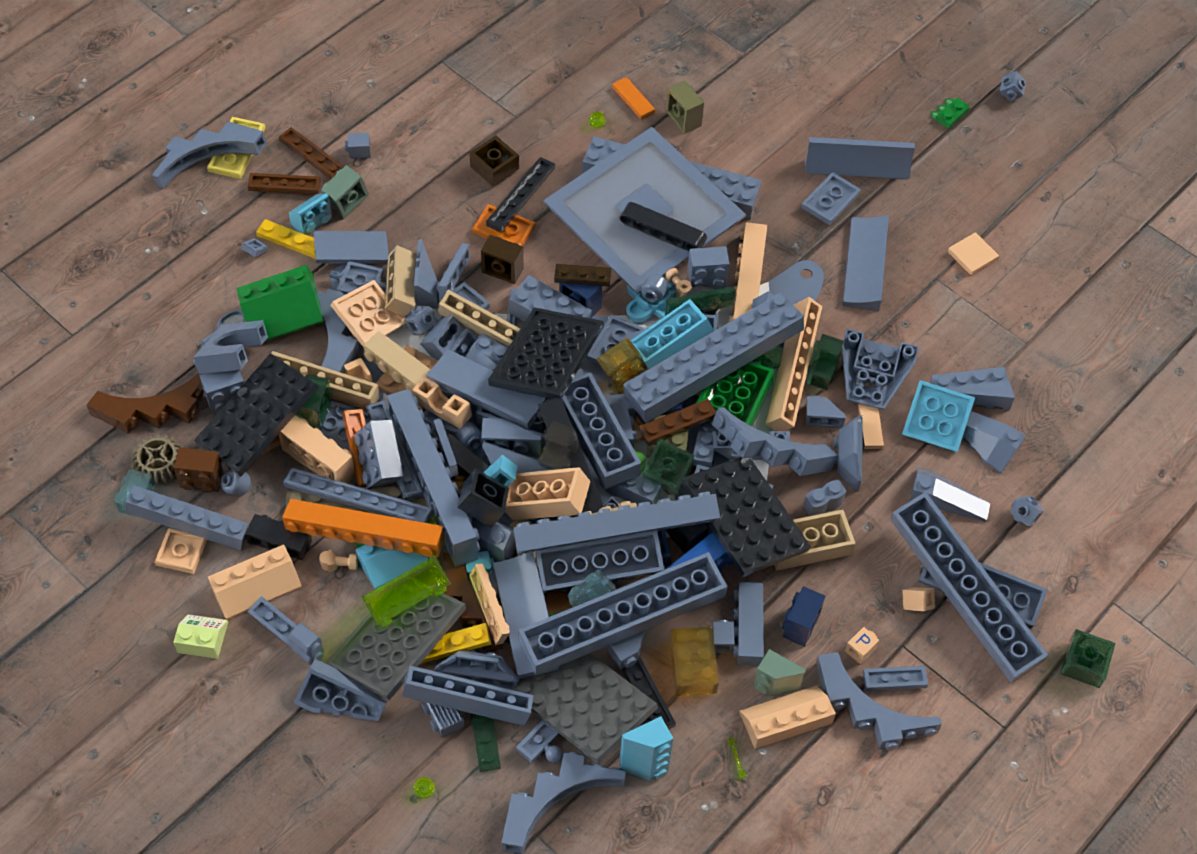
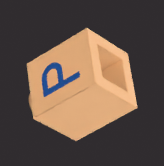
M863 627L847 643L845 652L861 665L876 650L879 639L874 632L868 631Z

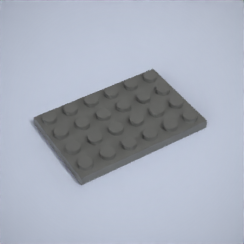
M408 575L393 585L326 664L389 701L404 684L409 667H418L467 609L465 603Z
M591 653L560 665L558 671L525 677L518 684V687L512 689L533 695L531 711L597 764L621 743L623 734L637 728L658 709L656 702Z

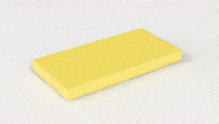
M232 117L230 120L232 123L263 132L265 130V124L236 117ZM229 153L213 156L207 170L211 173L241 179L253 154Z

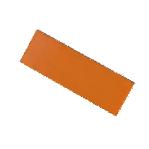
M627 77L612 84V88L640 120L655 113V108Z

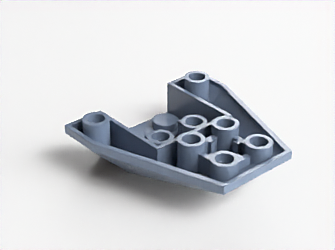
M846 328L842 342V356L847 401L884 410L914 367L920 346L901 342L898 348L863 339L864 332ZM866 383H870L869 385L874 384L875 387H874V386H867V385H865V384H866Z

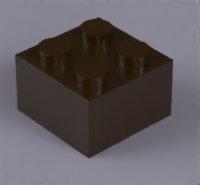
M496 135L469 153L470 167L493 187L519 169V155Z
M489 235L481 249L482 273L515 284L524 269L523 246L504 240L501 237Z

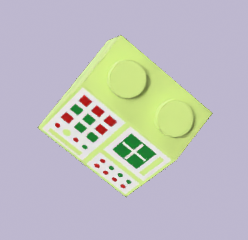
M187 615L179 623L173 642L177 653L218 659L228 620Z

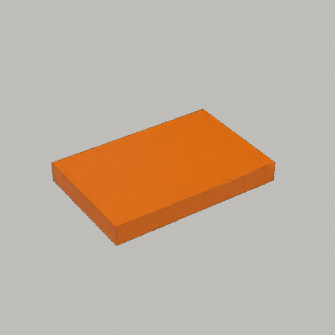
M487 204L472 228V233L488 239L489 235H493L524 246L536 227V222L516 215L504 231L500 233L486 226V220L497 209V207Z

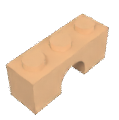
M426 377L412 389L413 394L417 398L418 405L459 429L472 417L469 402L455 394L450 399L441 392L440 386Z

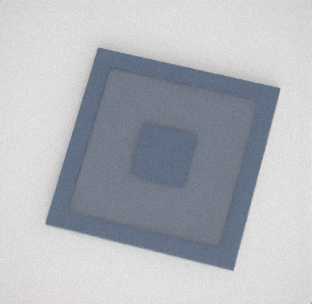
M653 127L644 131L544 200V203L637 295L641 293V288L647 276L652 274L664 276L668 270L677 267L687 260L689 252L623 224L619 217L629 202L637 203L703 231L707 235V240L703 247L746 217V214Z

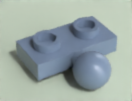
M542 720L516 746V751L531 764L543 751L548 761L556 763L562 758V750L558 746H550V744L560 734Z

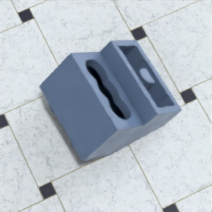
M454 316L440 318L420 345L432 358L439 361L446 349L466 357L471 346L478 338L469 328L464 329Z

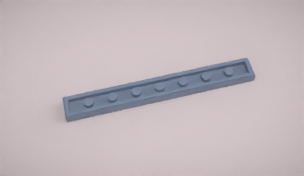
M295 468L290 470L283 482L284 487L379 515L428 523L434 513L432 508Z

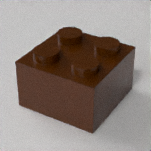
M179 447L174 471L180 488L185 490L196 489L204 492H219L221 479L224 474L221 461L219 460V453L216 451Z

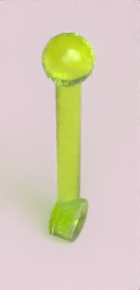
M729 737L727 743L731 746L739 770L738 778L745 779L746 771L742 769L734 745L735 739Z

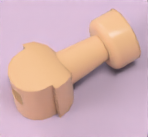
M672 268L666 272L664 277L669 283L675 285L677 299L679 298L681 301H684L685 296L692 289L691 282L681 280L678 270Z
M329 550L322 552L319 556L321 567L325 571L333 572L338 566H348L350 570H357L358 568L357 554H350L349 558L336 556L334 551Z

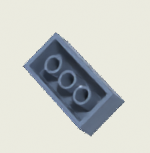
M530 275L526 277L510 297L507 309L508 313L524 322L534 307L590 318L592 312L591 309Z

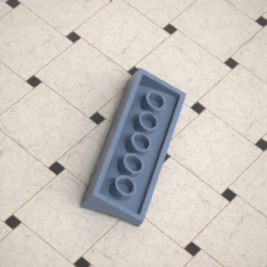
M809 137L805 158V173L830 175L833 172L837 175L909 179L915 143Z
M889 215L869 218L852 217L843 306L879 311L882 301Z
M446 349L439 361L426 374V377L438 384L441 389L453 395L455 394L528 431L538 416L537 412L540 411L538 404L547 401V398L489 386L488 379L493 370L449 349Z
M530 552L512 559L493 563L505 622L509 625L510 634L508 636L518 678L535 675L519 641V629L549 617L534 553ZM559 666L548 671H545L543 673L558 671Z
M980 563L1023 622L1033 628L1048 589ZM924 566L918 582L942 591Z

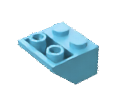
M327 193L316 194L290 211V224L298 232L307 235L322 224L327 223L332 218L329 195Z

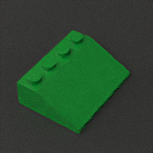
M307 265L236 288L245 321L263 320L268 335L265 341L324 322L314 274Z
M749 362L703 389L697 403L708 399L716 412L718 408L724 407L732 415L753 427L772 386L774 369Z

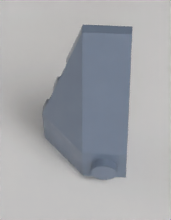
M418 239L414 278L416 306H429L430 308L438 309V301H440L439 292L436 290L438 281L423 241Z
M971 411L963 437L970 443L969 446L981 455V459L985 464L1002 473L1021 449L1026 435L1007 424Z
M917 468L910 501L926 492L939 510L987 521L990 503L936 472Z
M471 516L472 528H476L479 534V540L477 541L482 552L488 551L489 558H493L495 563L511 559L516 548L514 527L498 520L491 528Z
M317 659L314 660L294 701V704L314 713L327 712L336 716L342 714L372 721H379L387 703L339 670Z

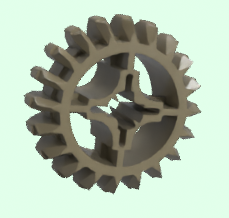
M158 434L156 438L150 435L149 440L143 439V444H137V449H133V456H131V466L137 477H140L142 481L147 480L149 484L155 481L157 485L160 481L166 484L168 478L174 479L173 475H176L174 464L179 447L181 448L179 442H176L174 438L169 439L167 435L161 438ZM172 453L173 457L171 461H168L169 455ZM147 457V464L144 466L143 463L145 458Z

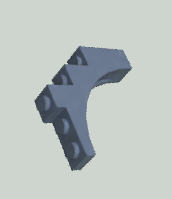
M227 121L219 133L200 129L192 141L174 136L165 148L168 155L152 176L157 186L164 189L181 171L199 161L229 153H248L259 156L267 141L263 131Z
M329 288L325 294L317 290L324 319L323 324L328 332L327 353L321 366L345 374L344 365L354 361L360 351L358 340L349 336L351 331L330 306L334 300L345 294Z
M582 368L578 370L574 378L583 375ZM607 381L596 382L634 449L637 435L636 431H632V427H634L636 410L628 402L624 394L613 395L612 388H608Z
M724 407L718 408L711 423L732 442L731 448L742 458L760 456L771 467L788 465L799 476L831 471L838 457V454L826 444H801L764 433L741 421Z
M838 652L818 655L816 668L821 688L828 696L833 709L840 710L847 706L853 729L867 730L873 726L879 749L894 750L901 745L903 738L908 740L919 735L933 736L939 732L942 725L940 717H917L901 714L876 703L864 694L851 680Z
M564 753L559 776L551 772L538 773L533 797L522 792L511 794L501 843L502 850L523 854L533 828L548 809L561 799L581 790L602 786L624 787L626 771H622L617 767L604 768L595 763L586 765L585 756H582L580 753Z

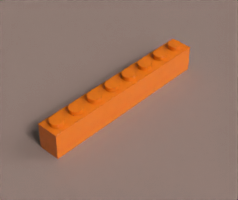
M290 499L282 516L285 530L291 532L307 533L312 536L318 535L329 539L345 540L350 543H361L367 546H378L405 553H416L426 557H439L446 539L444 527L440 525Z

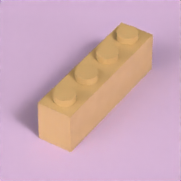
M398 245L388 255L385 309L405 317L416 305V301H414L416 253Z
M380 331L363 344L366 359L376 363L381 371L389 373L397 383H402L411 393H413L412 389L430 371L427 366Z

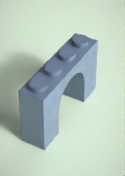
M263 320L221 325L194 356V365L198 369L199 374L241 370L248 362L244 347L262 345L268 338Z

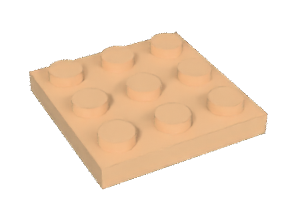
M375 280L334 300L330 305L362 346L378 331L388 336L406 326L405 318L402 315L385 309L386 294Z

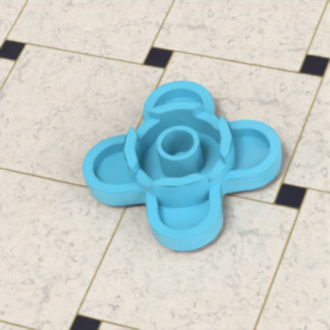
M667 281L668 289L662 300L655 302L646 300L642 292L637 295L627 285L628 294L633 298L626 308L629 320L635 323H642L653 315L662 319L678 308L681 303L675 298V285Z

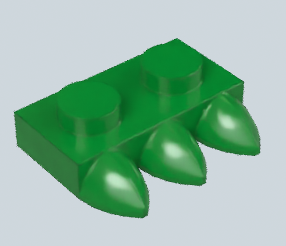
M946 98V105H938L939 111H931L932 118L949 129L970 109V106L959 98Z

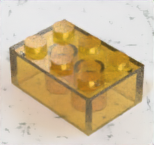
M628 337L596 359L617 394H624V383L648 370L641 354Z
M712 626L671 629L669 641L676 696L717 694L719 679Z

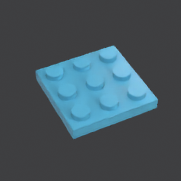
M920 380L902 435L958 452L975 397Z

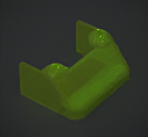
M433 555L428 560L372 592L364 594L360 599L376 626L381 625L383 628L393 622L392 618L432 594L435 593L437 597L446 592V586L451 583L437 558Z

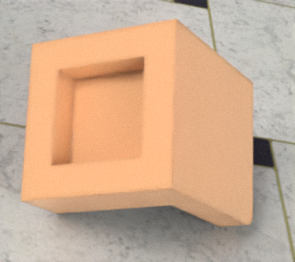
M361 358L344 365L345 374L372 382L371 373Z
M912 587L902 590L904 610L927 611L935 609L934 588Z

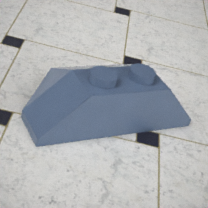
M858 415L839 430L838 437H834V448H837L836 454H838L834 463L836 464V472L856 491H859L862 482L863 415Z
M483 442L482 447L491 465L503 455L518 466L517 473L558 469V466Z
M460 650L435 667V672L511 690L514 687H518V677L504 659L495 653L483 654L477 653L474 650Z

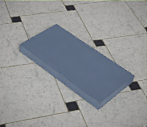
M314 231L316 263L347 264L350 261L359 264H388L389 253L386 231Z

